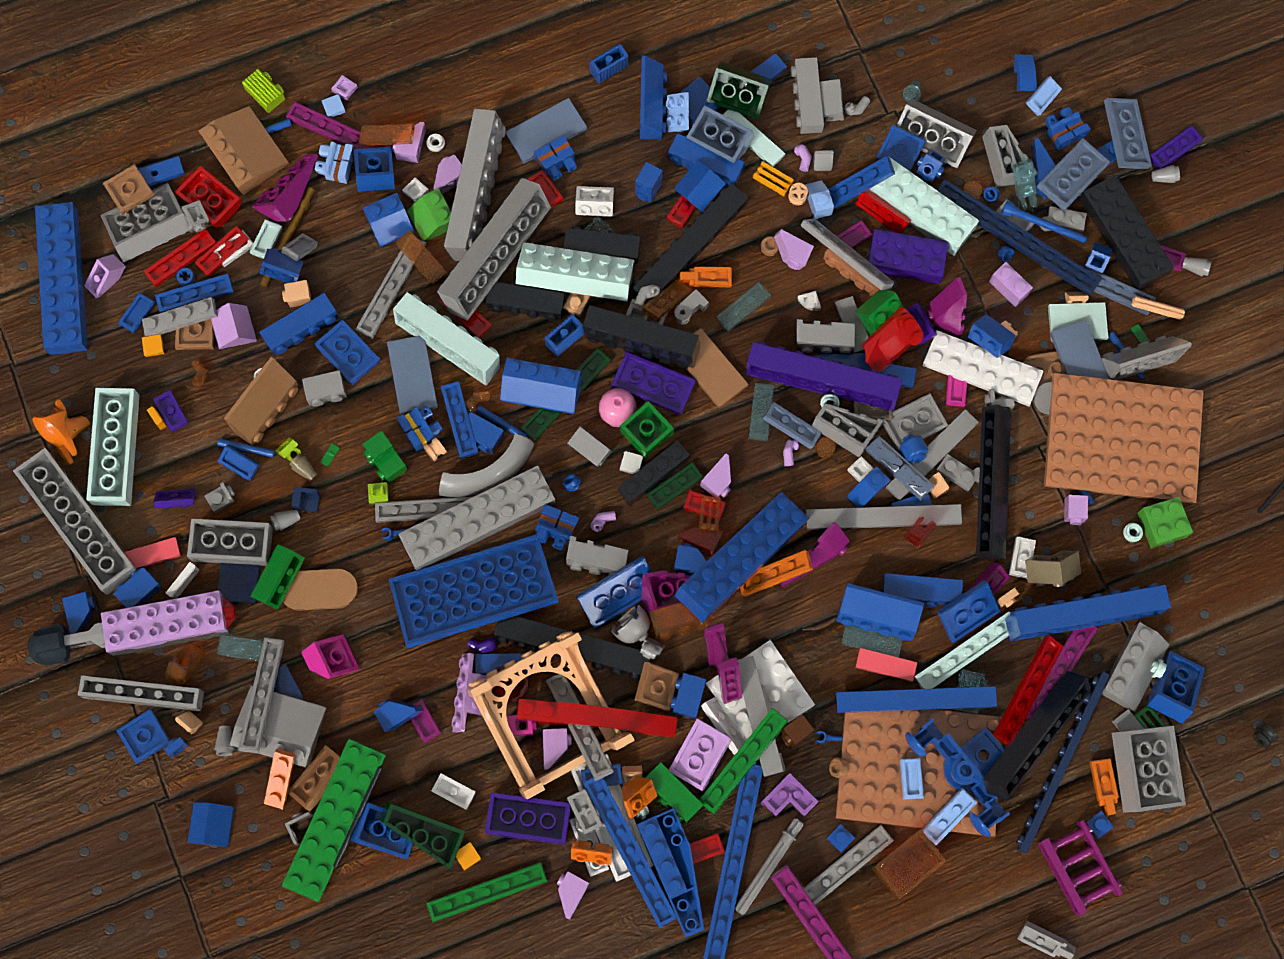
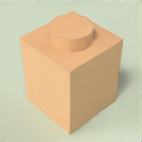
M307 280L284 284L285 291H282L283 300L288 303L290 308L302 306L312 301Z

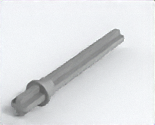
M794 818L786 831H782V837L735 906V910L740 914L744 915L791 843L796 841L795 837L803 827V823L800 820Z

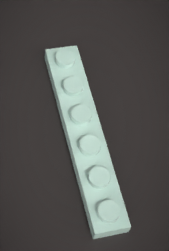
M1007 612L916 675L914 679L922 689H933L1007 638L1009 633L1005 619L1010 616V612Z

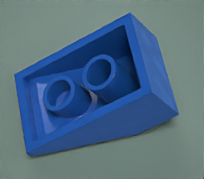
M1169 651L1163 662L1167 664L1166 670L1161 678H1156L1147 706L1183 724L1194 712L1205 668Z
M367 803L350 841L408 860L413 843L380 821L384 808Z

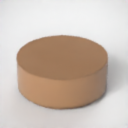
M772 236L762 240L761 251L765 255L773 256L779 251L775 238Z
M834 758L829 766L830 774L836 778L845 777L848 772L847 761L842 758Z

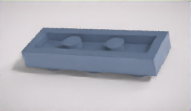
M774 402L763 420L809 449L814 447L822 433Z

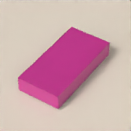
M948 375L946 405L965 407L966 381H961Z

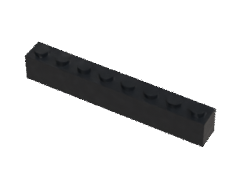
M733 184L728 188L724 187L719 193V197L716 200L713 199L708 204L707 210L697 215L694 220L695 223L692 226L688 225L682 232L683 235L671 243V248L667 252L664 251L657 259L658 262L647 268L643 278L639 277L634 282L633 295L637 297L642 287L648 285L658 286L660 289L659 294L646 299L644 303L652 306L680 276V272H684L748 204L749 197Z
M1000 405L982 407L976 556L989 561L1006 559L1011 410Z
M513 616L497 622L494 636L498 638V642L508 644L510 641L517 643L516 646L522 649H527L528 647L535 648L536 652L540 650V645L547 641H550V643L557 641L556 637L566 631L568 632V630ZM579 634L582 639L578 642L579 651L583 660L586 663L592 664V668L603 670L604 667L611 669L610 672L613 674L622 675V673L629 674L631 679L640 680L644 662L650 663V660L643 657V654L640 653L641 650ZM554 654V657L561 659L559 654Z
M1066 671L1058 680V683L1048 693L1042 704L1038 706L1035 713L1027 720V723L1017 733L1011 744L1006 747L1004 753L996 760L990 771L985 774L983 783L987 794L1009 800L1091 692L1087 676Z

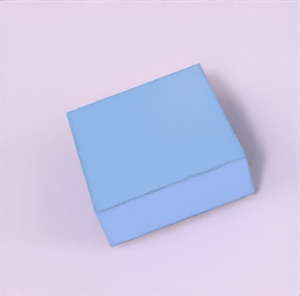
M339 94L321 100L329 118L345 113Z

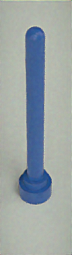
M1006 201L1001 214L1004 216L1013 217L1014 215L1081 243L1087 242L1086 236L1017 209V206L1010 201Z

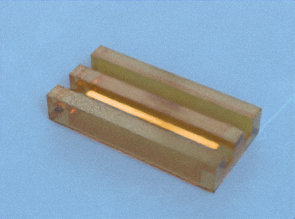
M702 496L699 531L706 529V531L710 532L711 529L718 533L721 498ZM705 501H709L707 524L703 523ZM713 502H716L715 523L711 524Z

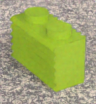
M257 69L242 84L244 89L270 113L285 100L284 90L279 84L274 85L271 82L272 78L266 71L262 73Z

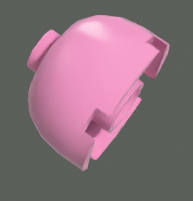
M622 388L608 390L599 402V413L602 420L613 427H620L623 422L636 412L634 397L629 391Z

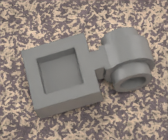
M647 636L641 646L640 653L649 660L651 658L655 659L657 654L660 655L665 645Z

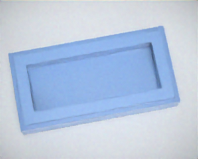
M1049 76L1027 100L1026 104L1039 116L1062 88Z
M920 758L900 759L903 800L923 799Z

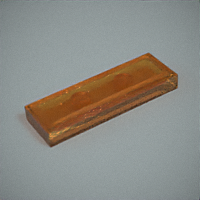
M413 124L362 126L359 143L361 145L412 144L415 127Z
M410 230L395 242L432 285L447 273Z
M676 280L645 304L642 312L657 321L691 294L692 289L680 280Z

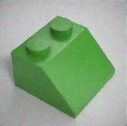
M439 188L421 196L407 210L422 241L427 242L447 232L451 211Z

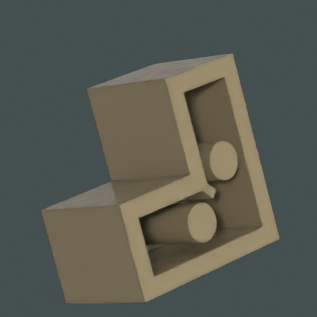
M1061 550L1052 556L1034 555L1025 560L1028 583H1036L1037 586L1053 584L1054 587L1064 586L1066 582L1074 580V577L1081 574L1079 551Z

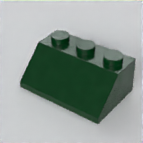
M720 62L716 68L706 102L758 119L768 95L772 79Z

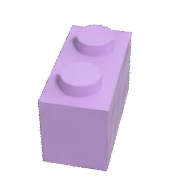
M1007 262L993 273L989 280L1015 307L1029 295L1033 288Z

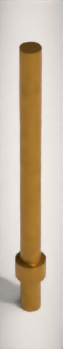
M308 187L303 199H301L298 209L278 247L279 250L282 251L283 246L290 242L304 212L308 210L309 202L315 192L313 188ZM264 275L260 285L267 288L271 277Z

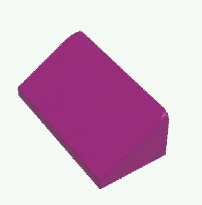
M992 562L968 590L985 580L995 596L1009 580L1010 576L1000 564Z

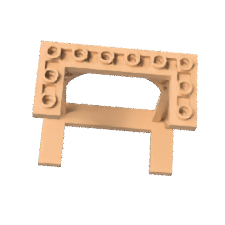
M566 631L556 637L557 641L543 643L539 646L540 650L534 653L532 650L521 655L523 659L515 662V660L504 664L505 669L499 672L495 669L487 673L486 679L478 678L468 684L469 688L466 689L468 695L473 697L519 785L518 791L526 799L544 791L543 785L582 765L586 761L581 753L535 778L507 722L506 707L514 687L531 674L546 671L555 672L567 677L576 685L587 705L608 707L579 651L578 642L582 640L579 633ZM554 654L561 656V663L557 668H553L550 663ZM547 656L546 666L540 667L539 662L542 663ZM566 661L568 663L566 667L570 669V671L564 672L562 669L565 666ZM523 669H527L528 673L526 675L522 673ZM508 678L512 679V684H510L509 686H506L504 683L499 682L501 680L509 681ZM494 686H501L505 689L506 693L503 697H496L491 692ZM493 700L502 702V707L498 709L497 703L494 705ZM599 727L605 739L600 743L604 752L609 749L618 750L635 741L631 733L618 729Z

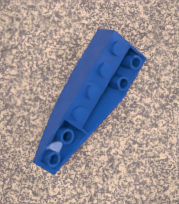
M673 808L637 824V827L684 936L687 938L704 930L690 844Z

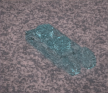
M1028 159L1013 165L1016 197L1018 198L1019 208L1022 211L1027 209L1025 197H1029V203L1032 208L1037 206L1033 161Z

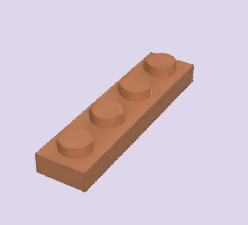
M829 248L827 249L823 258L827 265L838 269L843 277L850 278L859 289H864L870 293L871 297L880 290Z

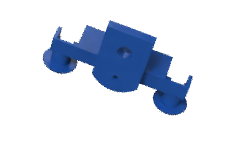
M933 718L920 728L921 730L914 736L907 732L905 738L913 752L925 757L924 748L932 743L945 759L943 773L947 783L958 791L963 788L965 791L971 792L985 810L977 816L970 812L969 818L973 827L981 835L990 837L991 834L988 829L1010 815L1009 812H1005L995 800L997 797L987 794L983 783L985 774L990 771L996 760L1004 753V748L987 728H984L962 747H959L949 733L943 736L933 723L935 721ZM980 750H985L988 753L986 761L978 758Z

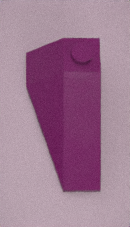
M316 153L304 155L289 169L290 174L279 178L276 181L278 185L271 191L267 189L252 207L276 222L289 221L299 206L318 155Z
M961 277L956 278L929 303L926 310V315L929 321H932L933 326L956 337L961 336L964 331L963 323L961 324V321L965 320L963 309L966 308L967 293Z
M833 522L814 545L815 547L808 550L813 570L781 582L780 587L788 586L834 560L838 555L842 557L849 549L847 547L849 539L837 523Z
M662 570L643 574L641 600L647 615L651 617L686 608L675 597V594L691 575L668 573V571Z

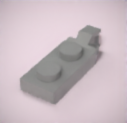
M1026 921L1018 934V940L1052 957L1061 955L1067 959H1072L1075 955V946L1029 921Z

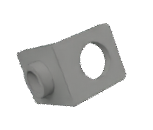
M312 812L295 814L291 817V821L285 823L294 845L298 846L300 843L292 826L312 817Z

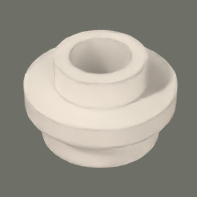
M432 134L428 137L426 144L430 151L439 152L444 148L445 140L439 134ZM434 142H439L438 145H433Z

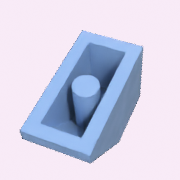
M822 180L805 184L808 189L807 199L813 218L818 219L832 215L834 205L830 192Z

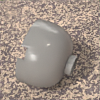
M637 605V609L632 607L618 620L620 625L618 627L614 625L611 631L624 643H635L638 640L642 642L648 636L647 631L650 628L649 616L640 605Z

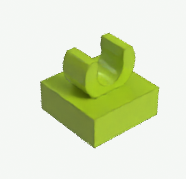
M290 437L275 450L281 457H286L289 461L293 460L290 456L292 451L301 454V451L296 448L298 444Z
M387 482L368 484L369 504L389 502Z

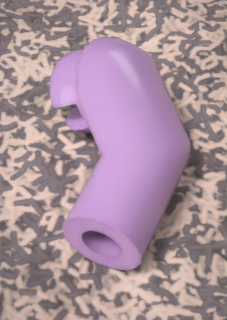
M797 145L794 148V152L797 156L800 155L802 159L799 169L807 172L812 156L805 145Z
M790 439L786 442L783 450L784 466L794 465L793 450L799 448L797 440Z

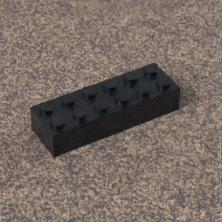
M1116 175L1082 193L1079 200L1136 289L1141 290L1171 273L1174 266Z
M590 305L583 323L585 338L591 343L598 344L600 342L612 349H616V347L622 348L625 352L634 354V352L640 353L643 357L652 359V357L658 358L661 362L670 364V362L676 363L679 367L685 369L689 367L694 368L700 349L699 335Z

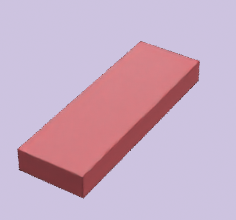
M176 537L125 552L137 569L181 556Z
M860 648L855 668L913 682L917 662Z

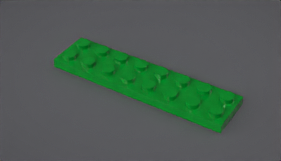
M348 739L282 887L319 902L334 870L333 864L375 772L381 766L386 756L385 753L354 739Z

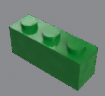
M278 544L250 597L278 610L305 558Z
M661 762L646 777L652 779L656 793L660 797L658 801L665 808L668 806L671 809L674 808L680 823L682 821L687 823L703 807V804Z

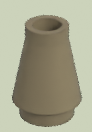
M298 454L289 463L293 471L306 478L309 482L318 475L306 456Z

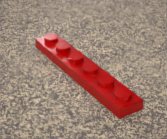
M1045 635L993 734L1006 746L1011 744L1019 732L1063 648L1059 642L1049 635Z

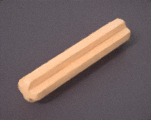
M1139 296L1132 299V306L1176 319L1183 318L1185 310Z

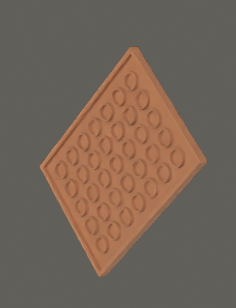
M1059 373L1052 374L1044 487L1164 501L1179 497L1181 503L1195 504L1197 499L1203 391Z
M944 710L845 713L841 758L847 761L848 772L845 777L839 778L835 819L923 829L958 790L952 788L947 783L943 773L945 759L933 744L930 743L924 748L925 757L919 756L907 744L906 733L909 732L914 736L921 730L920 728L933 718L935 720L933 723L943 736L949 733L959 747H962L984 728H987L993 735L1002 717ZM995 737L999 744L1002 745V742ZM980 750L978 758L986 761L988 753L985 750ZM920 758L923 799L903 800L900 759ZM968 792L978 802L974 795L971 792ZM978 802L950 832L981 835L973 827L969 814L973 812L978 816L985 810L983 806ZM996 823L988 829L991 837H995Z

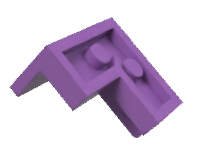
M789 773L761 804L765 805L777 816L790 802L805 816L819 801Z

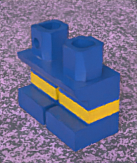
M428 406L419 410L416 407L412 412L397 417L399 425L416 452L422 450L424 445H429L432 439L443 431L438 421L430 425L426 423V420L434 416Z

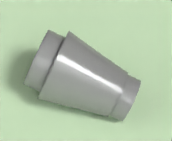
M1171 165L1152 171V181L1165 183L1180 181L1179 166Z
M1185 257L1182 268L1200 276H1208L1212 262L1207 261L1208 259Z
M297 509L274 513L273 516H270V520L275 531H282L299 521L300 516Z
M230 726L219 727L214 748L218 756L232 755L234 746L230 745L232 738Z

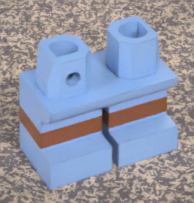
M331 142L330 145H320L319 155L327 159L326 162L317 161L315 171L325 175L327 180L347 184L354 159L353 145L345 144L343 146L337 145L334 142Z

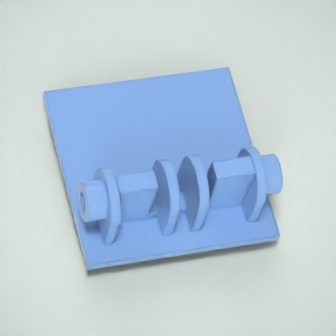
M689 92L667 95V132H684V130H689Z

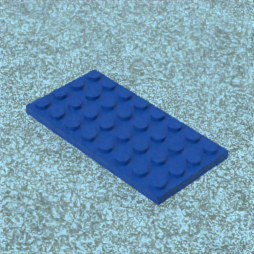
M536 535L388 579L407 649L559 603L541 544L535 540Z

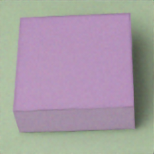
M342 75L331 89L332 92L339 94L341 98L347 101L358 87L357 84Z

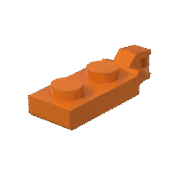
M694 267V269H689V272H680V283H689V286L731 287L732 268Z
M1111 759L1090 761L1099 806H1103L1105 816L1116 814L1114 804L1118 803L1117 798L1119 796Z

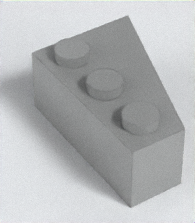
M1008 126L989 127L982 138L996 187L1031 182L1037 175V171L1030 166L1027 161L1028 157L1021 152L1018 147L1019 143Z
M797 319L798 351L807 354L813 353V351H821V353H832V351L851 353V351H855V324L837 322L820 324V321H814V324H803V320Z
M825 403L816 416L812 427L857 457H860L884 420H875L863 414L848 412L849 410Z
M570 536L566 561L567 566L571 570L582 571V569L589 570L591 574L600 575L602 572L607 573L609 576L626 566L628 550L609 545H595L593 541L587 540V543L578 542L576 537Z

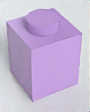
M1068 495L1065 498L1064 521L1070 522L1072 525H1081L1088 519V496Z

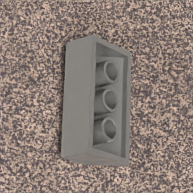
M910 99L906 104L896 125L926 140L921 150L922 152L928 153L932 149L946 157L945 163L955 168H958L977 131L913 99Z
M1140 622L1133 626L1109 673L1110 676L1102 691V695L1135 712L1153 678L1151 676L1152 672H1150L1152 663L1159 659L1162 660L1169 647L1166 640L1157 631Z

